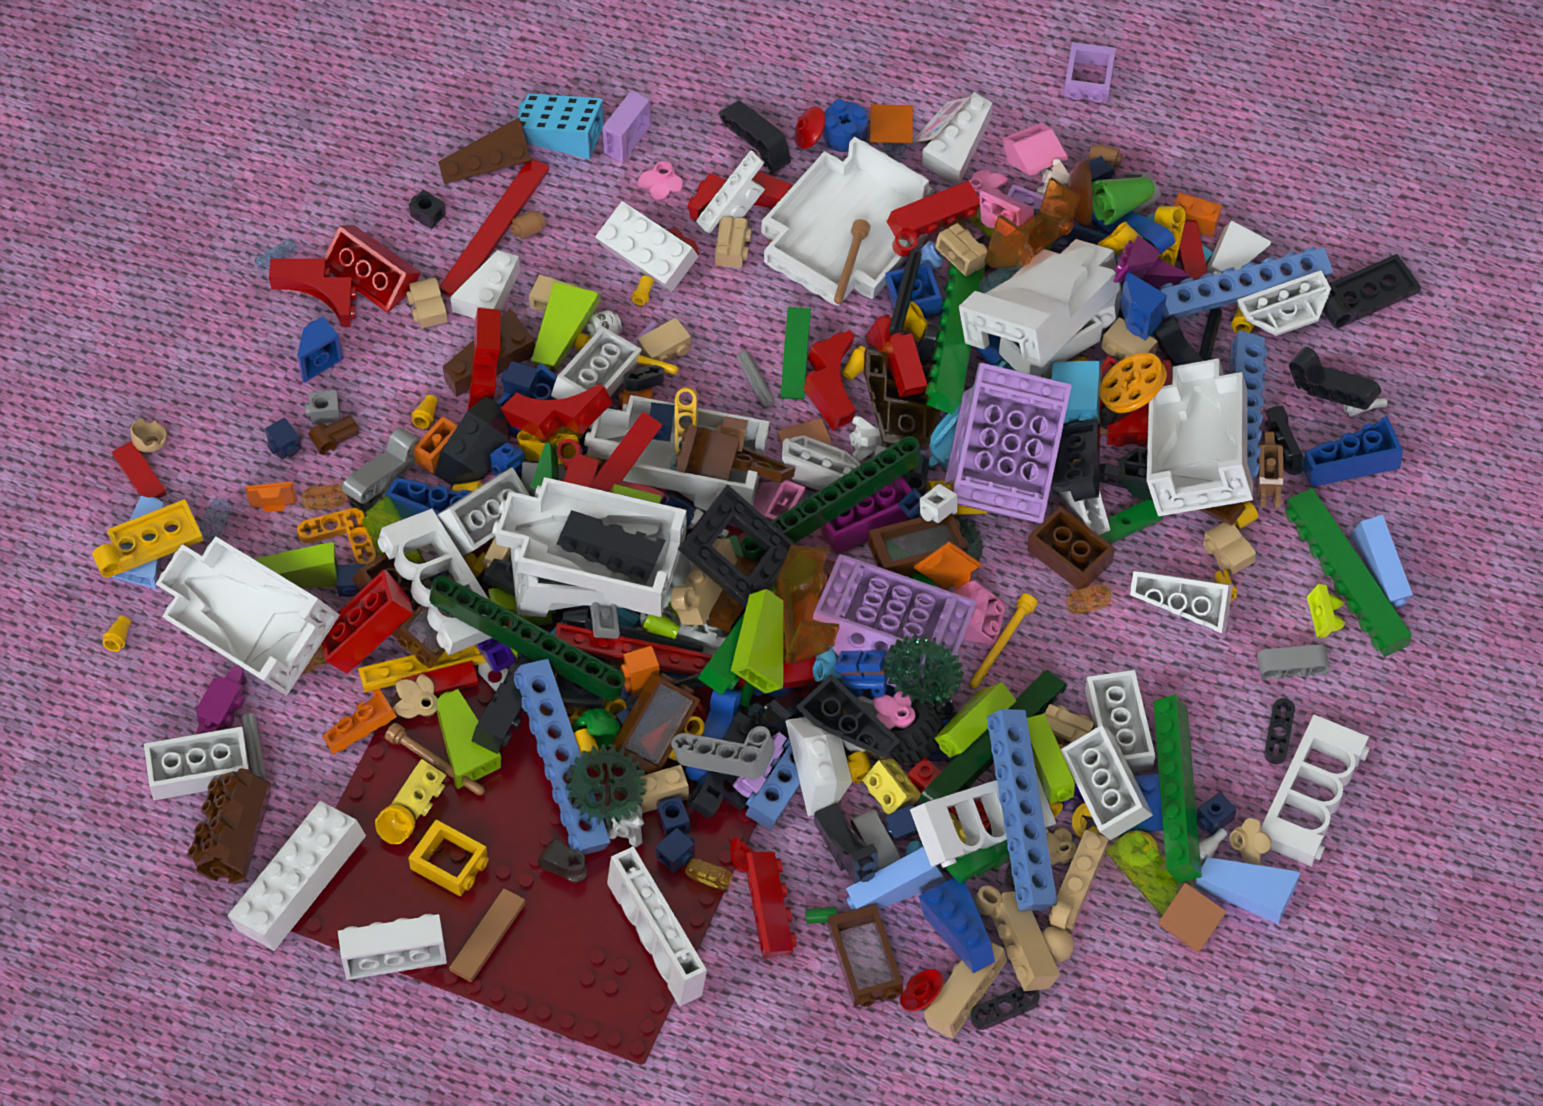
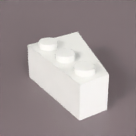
M497 250L450 297L452 312L475 318L477 307L502 311L520 273L519 256Z

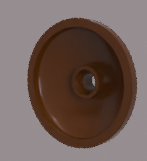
M1081 158L1076 162L1069 174L1067 187H1063V198L1068 200L1070 211L1077 222L1085 227H1089L1093 206L1092 180L1089 163L1086 158Z

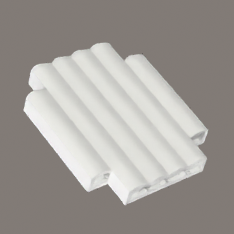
M854 137L849 142L848 157L843 162L838 157L824 151L762 220L761 233L768 239L773 240L764 250V262L774 270L784 273L791 280L801 283L809 291L820 295L829 303L839 306L840 304L834 302V296L853 240L851 228L855 220H865L870 224L871 228L869 235L861 242L844 299L854 288L863 296L874 299L886 285L885 273L899 270L908 258L901 257L893 251L892 243L895 236L886 222L891 211L931 196L933 188L929 186V180L922 174H917L903 163L890 158L886 153L880 152L871 147L867 142ZM927 233L917 239V245L921 244L928 237ZM899 240L903 247H911L908 241Z

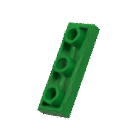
M1145 500L1107 518L1110 531L1099 536L1109 544H1112L1163 520V516H1158L1152 500Z

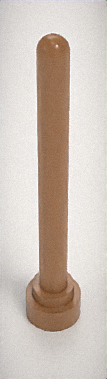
M862 219L855 220L851 228L853 240L834 296V302L837 304L842 303L861 242L869 235L871 226Z
M393 723L385 734L386 740L392 744L404 745L453 778L451 765L408 737L404 727L398 723ZM467 776L462 777V780L466 782L464 784L466 788L477 795L484 794L485 789L483 786Z

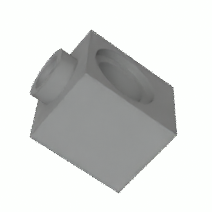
M336 390L308 393L309 403H305L306 416H311L312 424L340 420Z

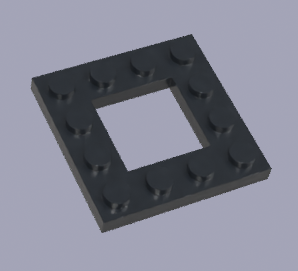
M727 484L678 547V550L746 609L749 595L765 589L770 590L799 550V547ZM730 520L766 551L748 576L744 575L712 546Z

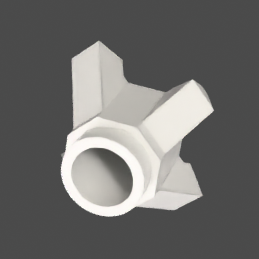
M1059 158L1053 160L1052 168L1048 167L1041 170L1044 186L1039 187L1036 193L1046 197L1063 195V187H1067L1070 173Z
M860 416L853 418L852 423L856 425V429L849 435L851 445L855 447L852 455L857 461H861L874 452L877 446L885 447L886 443H882L877 427L872 426Z
M626 802L620 808L610 811L609 815L613 823L607 828L609 839H615L616 836L628 838L629 844L634 847L642 844L641 826L644 824L640 805L635 802Z

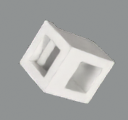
M938 484L920 498V513L923 519L939 523L951 513H957V494Z

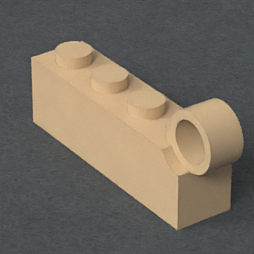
M716 539L712 546L735 566L737 559L730 539ZM694 564L683 586H675L671 593V605L677 611L681 624L704 625L722 588Z
M1085 830L1057 895L1058 903L1052 907L1048 926H1057L1072 934L1107 852L1108 838Z
M981 887L974 896L973 901L978 912L990 915L993 919L998 935L1004 944L1008 958L1011 960L1023 990L1050 989L1060 976V973L1033 912L1018 910L1016 892H1003L1001 895L994 887Z
M991 942L995 962L975 973L962 960L960 963L955 964L951 976L947 982H943L939 995L925 1008L924 1015L927 1026L952 1039L955 1038L971 1015L973 1008L977 1006L1007 963L1004 948Z

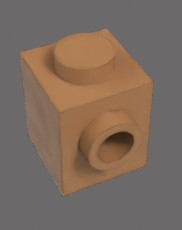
M725 416L723 424L717 427V432L739 438L738 452H742L745 443L748 420Z

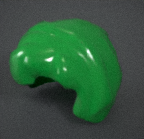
M597 708L584 712L582 716L572 723L571 727L573 733L587 728L588 733L594 736L597 746L601 750L614 742L619 733L620 723L609 711Z

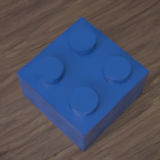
M930 262L919 265L910 300L919 306L924 318L942 314V299ZM905 268L885 273L886 291L893 312Z

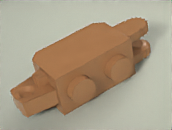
M1265 432L1263 444H1258L1261 447V451L1257 463L1260 464L1259 472L1256 476L1257 496H1259L1260 507L1266 506L1267 497H1274V508H1280L1284 480L1283 446L1275 444L1274 432Z

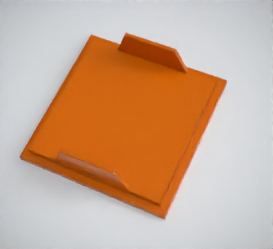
M293 481L245 486L250 506L253 508L263 507L265 512L284 511L286 504H294L297 501Z
M949 541L916 564L914 569L930 580H933V582L945 590L953 585L958 590L970 581L971 572L982 564Z

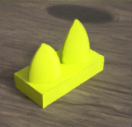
M1318 584L1307 595V600L1317 638H1325L1331 632L1338 631L1344 627L1345 622L1333 612V610L1342 607L1344 602L1335 595L1328 593L1327 585Z

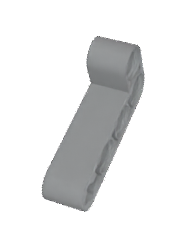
M401 427L395 429L390 436L387 451L350 474L342 485V492L364 504L387 489L395 478H403L407 475L405 472L410 467H414L413 447L420 439Z
M763 726L753 728L749 732L744 744L688 733L676 735L671 742L677 762L680 765L750 779L759 778L765 773L775 751L770 732Z

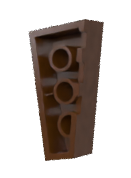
M511 308L500 317V352L496 376L501 374L504 369H508L511 361L521 363L531 358L535 349L534 339ZM474 340L443 366L444 380L456 397L469 391Z

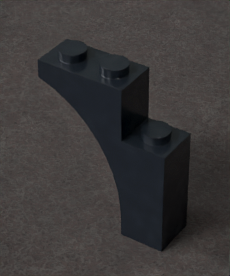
M837 803L814 812V824L841 871L846 869L854 884L859 881L868 882L873 879L874 873L877 872L878 851L874 844L868 845L858 837Z

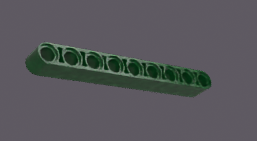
M905 437L770 522L791 541L797 543L920 465L922 454L918 440L914 437ZM746 536L741 542L743 557L758 563L766 551L749 536Z
M439 576L433 580L429 594V601L433 606L535 662L548 659L552 671L603 697L607 701H615L620 698L625 684V677L619 670L448 577Z
M1047 669L1016 698V702L1009 710H1025L1027 718L1044 714L1049 704L1053 705L1058 699L1057 696L1060 693H1064L1068 684ZM988 729L964 752L960 753L924 789L919 801L926 803L967 790L994 763Z

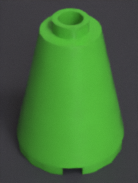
M1146 177L1092 182V211L1098 221H1104V225L1112 224L1150 200L1155 191L1154 184Z

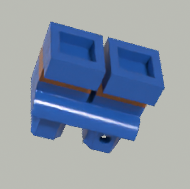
M862 650L841 651L835 663L837 673H841V683L855 697L863 696L865 689H871L874 697H883L887 691V681L890 676L886 650H865L864 653Z

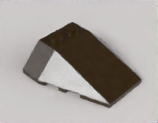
M866 349L864 352V376L882 443L893 445L905 437H914L919 442L920 450L926 451L937 426V419L942 411L926 405L928 395L925 394L926 388L920 394L899 397L894 378L888 366V353ZM933 361L922 367L927 386L931 381L929 372L934 364Z

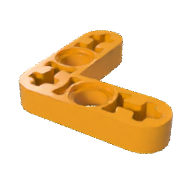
M349 508L304 520L297 526L298 538L304 543H312L347 533L356 564L367 565L377 558L362 510H358V508ZM352 516H355L357 519L358 527L354 528L353 521L351 520ZM329 522L338 524L333 530L325 528V525ZM317 525H320L322 532L318 531ZM306 528H309V529H310V531H311V534H310V535H307V534H306V532H305V529H306ZM358 535H364L366 537V540L363 543H356L353 541L354 538ZM364 549H366V553L369 558V561L366 562L363 559L361 551Z

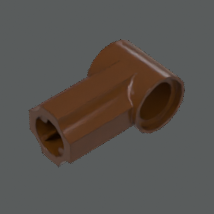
M350 415L328 426L326 424H318L309 431V437L321 455H325V452L329 450L334 451L339 443L359 434L356 422Z

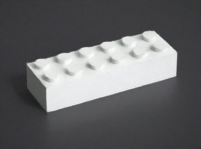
M319 801L227 915L235 928L242 934L275 951L365 838L366 834L357 820Z

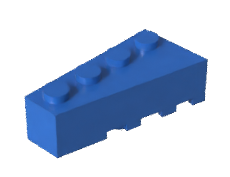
M1388 416L1380 419V422L1362 426V430L1353 434L1350 432L1346 433L1335 442L1330 440L1305 451L1303 471L1310 487L1396 470L1401 467L1403 449Z
M395 478L385 493V512L402 519L433 509L437 515L472 491L463 489L461 492L448 490L446 486L429 487L423 482Z
M952 878L919 895L925 919L973 973L995 962L990 938L966 882L960 884L955 878Z

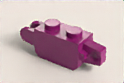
M231 667L225 678L217 677L212 680L195 710L199 721L196 734L231 728L234 722L235 711L237 708L241 709L245 702L243 687L246 678L242 667Z

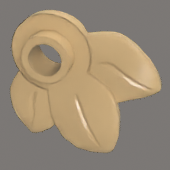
M421 674L417 678L416 683L412 680L396 682L397 693L402 699L393 707V711L397 715L410 719L417 715L431 716L437 711V697L433 694L434 684L427 676ZM424 700H428L431 704L428 707H424L421 703Z
M1249 818L1244 821L1241 827H1237L1231 832L1229 840L1235 850L1241 851L1242 858L1246 863L1261 866L1260 855L1271 850L1272 841L1266 833L1260 831V820Z
M1057 827L1054 833H1046L1051 866L1058 862L1070 864L1077 850L1076 844L1072 842L1071 832L1066 828Z

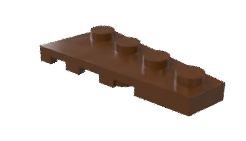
M517 118L438 161L443 182L448 184L531 162L520 118Z
M735 554L737 559L735 567L748 576L757 562ZM722 589L711 609L708 624L730 633L746 609Z

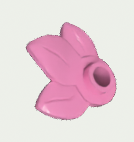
M666 161L658 162L653 170L643 172L637 182L638 188L650 189V194L655 201L666 199L670 191L680 192L683 185L681 177L675 174L674 167Z
M984 169L975 172L972 175V179L968 181L979 197V193L982 190L1001 192L998 188L1006 184L1008 178L1000 173L991 174L990 170Z
M898 691L894 697L884 695L883 697H875L873 699V705L878 712L876 717L889 730L895 726L900 729H907L914 723L915 711L911 707L912 700L907 693Z

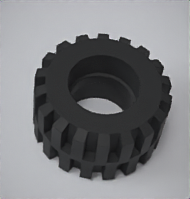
M912 700L911 707L915 711L916 717L911 727L900 729L895 726L890 729L901 741L890 755L901 764L919 762L924 757L927 758L938 750L939 744L935 737L945 725L933 705L928 701Z

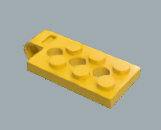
M184 499L107 529L112 544H104L97 547L93 551L92 557L101 576L108 578L178 551L182 544L189 547L204 540ZM170 525L178 526V529L174 532L166 531V528ZM147 534L156 535V537L151 541H145L143 539L144 536ZM124 543L133 544L132 548L128 550L121 549Z

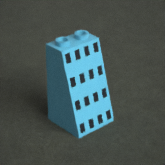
M528 93L525 101H521L517 117L520 118L526 143L590 160L604 126L603 99Z

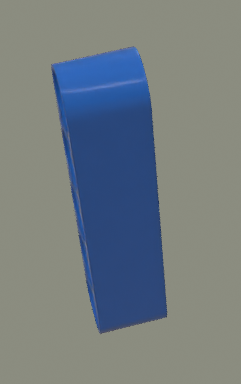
M1092 211L1091 221L1095 227L1112 234L1121 223L1127 222L1142 239L1160 251L1159 255L1175 244V238L1167 228L1133 211L1108 225H1104L1103 220L1098 221Z

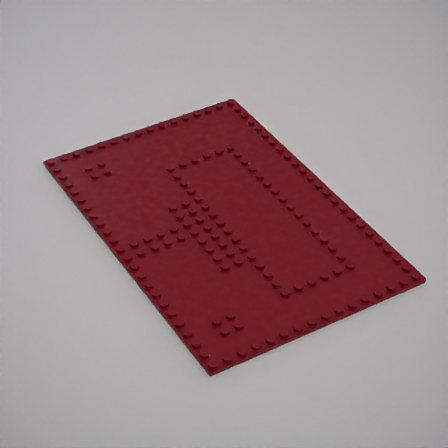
M728 524L725 527V530L729 531L727 537L736 535L741 547L742 540L748 535L740 528ZM686 525V537H687V535H688V534L690 533V531H691V530L687 529V527H688L687 525ZM494 537L471 551V553L476 558L483 552L486 554ZM806 552L817 560L812 568L816 572L808 583L802 582L805 588L798 598L792 596L791 599L795 602L790 609L810 595H822L836 562ZM484 568L476 580L486 596L489 597L488 589L496 587L482 581L485 572ZM564 608L556 609V613L552 614V624L538 627L551 633L557 623L563 619ZM439 610V612H440L442 615H444V616H446V617L454 618L453 616L449 615L448 613H446V612H444V611H442V610ZM430 627L422 642L429 650L440 648L437 641L438 631ZM810 638L800 644L795 642L792 654L795 656L799 655L808 644ZM475 665L474 668L479 685L459 690V692L479 721L488 704L493 700L496 691L478 673V665ZM490 671L488 673V680L492 683H497L502 679L500 671L497 673ZM552 671L557 682V673ZM577 684L575 685V687H577V688H580V689L583 688V687H581V686H579V685H577ZM820 684L795 687L793 693H798L806 698ZM706 685L694 689L693 696L700 699V703L708 715L713 689ZM734 686L733 689L739 690L740 686ZM397 692L390 703L392 709L402 700ZM753 692L747 711L740 712L757 724H760L764 714L762 711L764 706L776 698L768 694L758 697ZM424 700L421 704L424 707H428L431 703L428 700ZM540 708L542 714L549 716L545 709ZM437 711L431 716L417 715L410 719L396 714L397 717L391 720L390 723L376 730L335 808L356 819L366 836L291 929V932L340 950L338 931L344 930L347 927L355 926L359 928L369 926L375 922L389 923L400 918L414 919L424 914H439L447 964L399 971L398 973L639 1065L645 1064L675 998L667 986L668 983L659 973L653 955L642 944L636 926L626 917L621 904L618 903L607 884L611 856L634 846L629 844L628 838L616 836L615 839H610V843L604 850L576 857L574 850L570 848L568 843L569 834L567 828L563 826L560 819L561 811L559 805L553 799V787L551 781L545 775V763L543 757H540L538 754V742L535 734H532L530 730L529 716L524 713L521 716L523 720L517 731L513 729L511 732L513 737L507 747L503 746L499 751L501 755V768L475 780V782L484 787L485 792L483 795H477L465 786L457 789L454 779L444 773L446 777L442 784L445 787L437 798L432 796L429 802L433 805L424 817L420 814L415 821L414 831L403 843L389 844L381 839L376 832L375 819L383 809L391 805L417 764L423 759L404 745L392 744L386 740L385 734L393 723H398L405 728L408 737L449 763ZM656 712L659 716V723L674 714ZM548 731L549 736L556 739V735ZM789 734L784 735L787 739L785 740L782 747H784L785 743L787 742ZM611 746L599 750L600 753L593 758L590 767L586 769L606 830L613 823L609 815L610 811L620 808L626 802L638 804L634 793L633 779L649 774L609 751ZM642 748L637 751H631L637 754L638 756L646 760H649ZM784 749L783 752L780 754V756H783V754H784L785 751H786L785 749ZM555 754L559 761L564 762L561 755ZM667 758L661 770L680 764L675 760ZM681 765L685 775V770L687 766ZM563 777L564 781L567 784L572 785V782L569 778ZM686 778L690 796L698 782ZM724 780V789L727 792H731V784ZM571 800L573 806L580 808L577 801ZM687 800L682 801L690 820V833L688 834L695 842V856L690 864L687 866L683 865L674 874L656 859L655 847L666 838L657 816V809L642 813L644 824L641 826L642 844L634 848L696 953L736 869L730 855L731 841L733 838H739L747 844L757 822L746 816L749 808L748 805L739 811L725 800H722L715 814L707 819L689 807ZM670 814V815H668L667 817H669V818H675V817H677L678 815H676V814ZM435 820L444 823L487 848L489 860L484 870L478 871L474 884L469 890H465L461 897L410 869L409 856ZM579 823L580 828L587 831V827L583 823ZM444 838L427 862L458 877L474 854ZM505 888L525 899L526 904L471 983L451 972L450 966Z

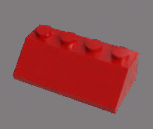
M355 225L338 227L323 258L326 260L327 268H331V273L337 277H351L352 284L357 287V291L387 313L407 296L406 292L410 291L409 284L417 282L421 274L419 270Z
M381 571L337 612L340 616L321 643L326 662L348 674L413 614L409 597L388 571Z
M775 852L746 853L744 864L762 959L792 954L794 951L793 947H797L795 932H790L788 924L792 922L790 907L785 908L784 898L788 897L786 884L785 882L781 883L779 873H783L781 858H776Z

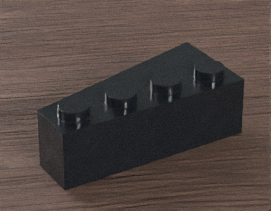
M571 510L556 544L567 552H575L590 562H597L606 566L612 572H620L629 576L635 582L646 584L666 540L657 538L656 541L647 539L645 533L637 531L636 534L625 532L623 526L617 524L606 526L603 525L601 519Z
M519 652L515 664H511L504 682L500 683L493 700L490 701L476 725L471 740L496 754L499 753L503 746L507 747L513 737L512 730L517 731L522 723V714H528L522 707V695L520 689H517L515 686L514 673L521 665L535 661ZM532 686L534 691L541 692L538 687Z

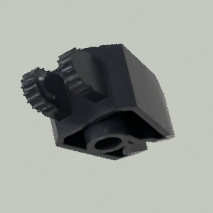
M789 692L773 701H769L762 710L764 714L761 718V723L757 727H766L770 735H775L779 732L782 735L788 734L786 720L803 717L796 709V706L805 698L798 693Z

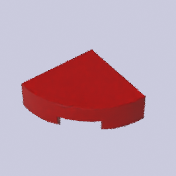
M733 838L730 846L731 859L735 868L743 873L746 872L744 864L746 853L755 851L741 839Z

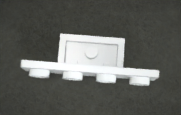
M752 150L749 151L696 220L707 233L714 229L723 216L733 217V219L743 218L765 190L759 183L752 180L764 164V161Z

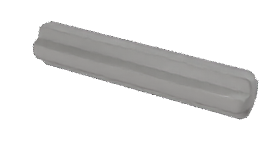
M745 350L737 354L740 366L762 407L766 409L771 408V406L775 405L771 392L750 353Z
M253 713L245 714L242 719L252 775L265 779L266 771L256 717Z

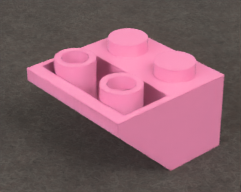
M1043 123L1036 124L1003 138L1007 162L1027 175H1036L1045 168L1053 167L1052 162L1054 159L1059 158L1061 162L1068 159L1053 129Z
M982 190L979 193L981 223L987 227L994 228L1003 232L1008 237L1020 240L1034 223L1033 207L996 190Z
M788 480L782 483L773 481L762 483L755 496L753 507L769 521H772L805 500V487Z
M976 581L968 582L958 590L953 587L952 593L977 601L964 639L994 645L999 638L1006 604Z

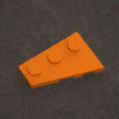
M380 689L372 692L374 697L367 703L362 701L356 706L357 711L351 717H343L322 736L333 755L345 750L357 740L367 737L372 731L387 725L397 717Z

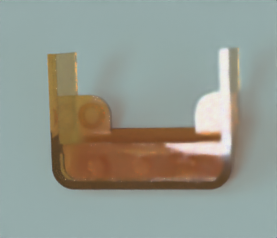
M1051 177L1039 213L1023 225L1018 227L1004 216H998L984 260L985 264L991 268L1020 267L1024 264H1029L1033 257L1064 234L1068 235L1074 226L1072 222L1081 196Z
M791 545L776 579L774 594L784 601L783 663L794 664L828 652L835 645L836 635L840 628L839 624L822 623L812 619L820 600L821 590L827 584V573L824 572L823 565L829 554V548Z

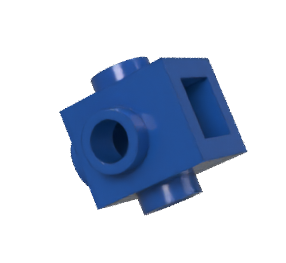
M506 442L490 454L491 468L494 476L513 467L518 477H522V465L525 461V454L520 448Z

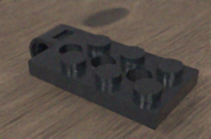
M1395 254L1329 283L1331 287L1330 293L1333 297L1326 301L1322 312L1334 328H1340L1420 293L1421 286L1398 254ZM1392 279L1395 283L1389 285L1386 284L1383 280ZM1371 287L1375 292L1367 293L1364 291V288ZM1352 296L1356 300L1353 302H1348L1344 299V297Z
M1094 420L1063 426L1051 490L1053 494L1071 491L1074 502L1099 498V422ZM1080 442L1078 445L1073 446L1074 443ZM1080 459L1079 461L1073 463V460Z
M564 608L562 624L584 628L586 619L590 615L589 608ZM595 657L609 665V659ZM557 674L556 683L565 708L604 709L605 699L585 688L575 687L576 683Z
M739 711L734 714L722 740L743 744V740H746L749 732L759 724ZM707 770L706 774L700 777L695 789L691 792L687 805L709 819L718 810L722 800H725L740 811L745 808L750 796L747 798L734 788L733 784L738 776ZM724 780L731 784V792H727L724 789Z

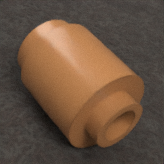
M1093 144L1088 162L1102 156L1105 162H1111L1115 169V167H1120L1123 155L1119 154L1120 149L1098 144V146Z
M538 210L535 212L530 211L512 220L513 224L510 226L513 235L523 240L541 232L542 228L546 227V222L542 213Z

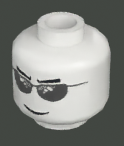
M610 310L592 314L589 324H586L587 333L590 335V338L602 326L618 336L619 332L622 331L618 314H614Z

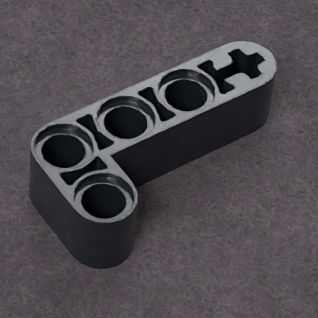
M738 100L719 111L720 119L728 129L759 151L760 158L764 161L763 166L768 167L771 171L770 174L791 163L787 141L783 133L743 102Z
M1172 316L1163 320L1153 332L1155 339L1158 341V346L1161 351L1166 352V357L1168 360H1171L1173 366L1204 361L1185 339L1180 326Z
M1303 347L1289 363V369L1296 387L1304 389L1310 396L1367 410L1382 392L1379 384L1372 379L1323 367L1318 354L1309 347Z

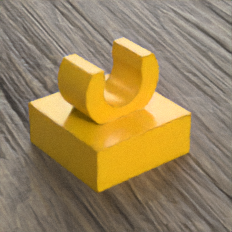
M471 552L463 558L475 578L484 569L482 564L486 555L484 552L478 558Z

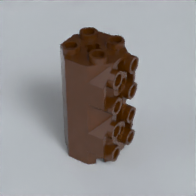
M243 768L238 769V772L232 771L221 775L219 779L213 778L208 785L206 800L201 807V812L208 819L205 823L203 821L199 822L195 827L194 840L188 850V857L192 858L195 866H197V873L213 881H218V877L228 878V883L230 884L245 881L271 795V783L269 781L262 780L252 775L250 770Z

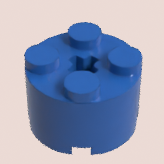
M842 99L835 100L824 112L825 127L823 138L831 149L839 152H849V142L854 137L861 141H866L867 112L864 107L854 102Z

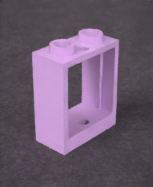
M1072 42L1064 96L1075 100L1081 98L1089 99L1093 102H1108L1116 48ZM1075 62L1107 66L1105 84L1072 80Z
M631 90L602 127L604 154L624 162L651 127L650 99L645 95Z

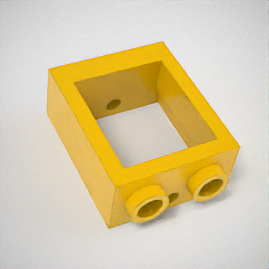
M438 820L434 821L408 858L411 870L460 897L465 890H469L472 887L476 874L479 870H484L489 860L486 846ZM444 838L474 854L458 877L427 862Z

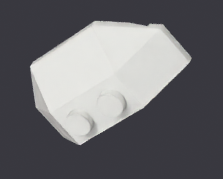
M1320 270L1237 299V304L1248 322L1278 336L1318 322L1331 287Z
M804 435L785 438L783 441L782 460L784 464L795 468L792 480L819 491L861 465L846 451Z
M806 717L786 720V726L807 815L810 817L814 816L816 811L834 803L838 804L851 785L852 780L841 738L814 726Z

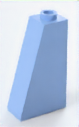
M140 496L130 520L163 508V502L155 497L147 498ZM147 534L144 536L143 539L145 541H151L156 537V535ZM124 543L121 549L128 550L132 548L133 544ZM161 558L115 575L113 578L157 589L156 583L159 580Z
M1380 515L1361 521L1350 535L1366 568L1391 605H1393V608L1406 605L1407 600L1413 594L1384 516Z
M922 847L874 873V878L870 881H859L846 888L850 896L846 900L851 910L874 904L880 910L935 888L946 882V879L939 865L931 867L925 849Z
M1207 857L1204 865H1201L1202 877L1196 878L1195 888L1279 924L1296 889L1300 873L1292 870Z

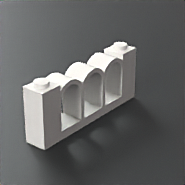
M433 509L382 527L378 539L379 548L382 552L386 553L389 559L395 558L394 565L396 571L402 577L413 580L411 584L412 596L417 603L429 607L427 619L430 626L438 631L437 641L440 647L444 648L448 655L491 639L490 636L455 617L450 618L442 615L437 607L433 606L429 601L430 590L421 584V580L448 570L452 573L457 583L488 599ZM432 544L440 557L426 563L415 564L408 561L404 554Z
M1313 715L1260 831L1270 837L1272 841L1271 850L1311 867L1315 859L1320 861L1325 847L1322 846V841L1327 835L1330 815L1339 808L1343 787L1351 781L1355 766H1358L1360 760L1365 761L1370 751V747L1367 746L1369 736ZM1312 748L1344 762L1348 770L1335 774L1305 761ZM1298 776L1327 787L1334 793L1335 798L1325 802L1318 801L1292 789ZM1285 804H1288L1318 817L1322 822V826L1313 830L1305 829L1279 817Z
M1036 772L1045 831L1048 833L1047 828L1055 825L1056 821ZM997 780L923 803L910 810L931 867L939 864L942 865V868L957 863L955 859L957 857L965 856L979 848H989L1007 840ZM981 798L992 828V836L986 832L974 803L975 799ZM955 806L966 836V845L959 839L947 808Z
M631 847L611 856L607 884L618 903L621 904L626 917L636 926L642 944L653 955L656 967L663 979L668 983L667 986L679 1007L701 997L707 969L635 848Z

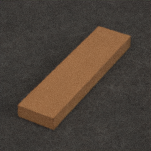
M504 888L451 964L450 971L472 983L526 904L525 899Z

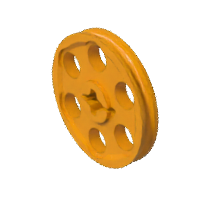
M1138 353L1118 362L1105 375L1101 382L1100 398L1106 407L1113 412L1126 413L1136 410L1150 402L1159 393L1166 380V368L1154 354ZM1153 363L1149 368L1145 369L1147 365ZM1156 377V379L1153 382L1149 383L1151 379ZM1117 382V384L1114 387L1110 388L1112 384ZM1140 394L1138 398L1132 400L1136 395ZM1117 397H1120L1119 400L1113 402Z

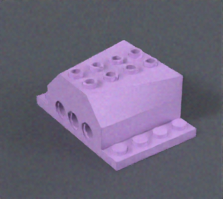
M985 363L978 364L974 387L963 392L944 484L953 485L952 492L957 494V505L1033 523H1043L1071 384Z
M839 554L812 619L835 627L831 647L838 657L841 651L862 650L864 653L865 650H886L890 670L887 684L896 687L924 677L930 660L953 667L977 601Z

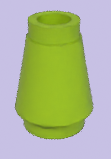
M663 613L661 617L648 614L643 628L648 629L647 632L674 639L681 627Z

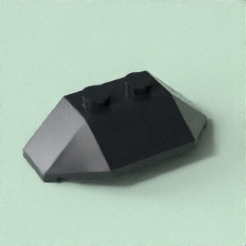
M485 396L467 411L442 449L434 475L451 486L485 478L492 466L490 454L510 440L508 421L501 410L502 406Z
M1136 448L1118 460L1119 480L1134 498L1153 501L1147 483L1148 450Z

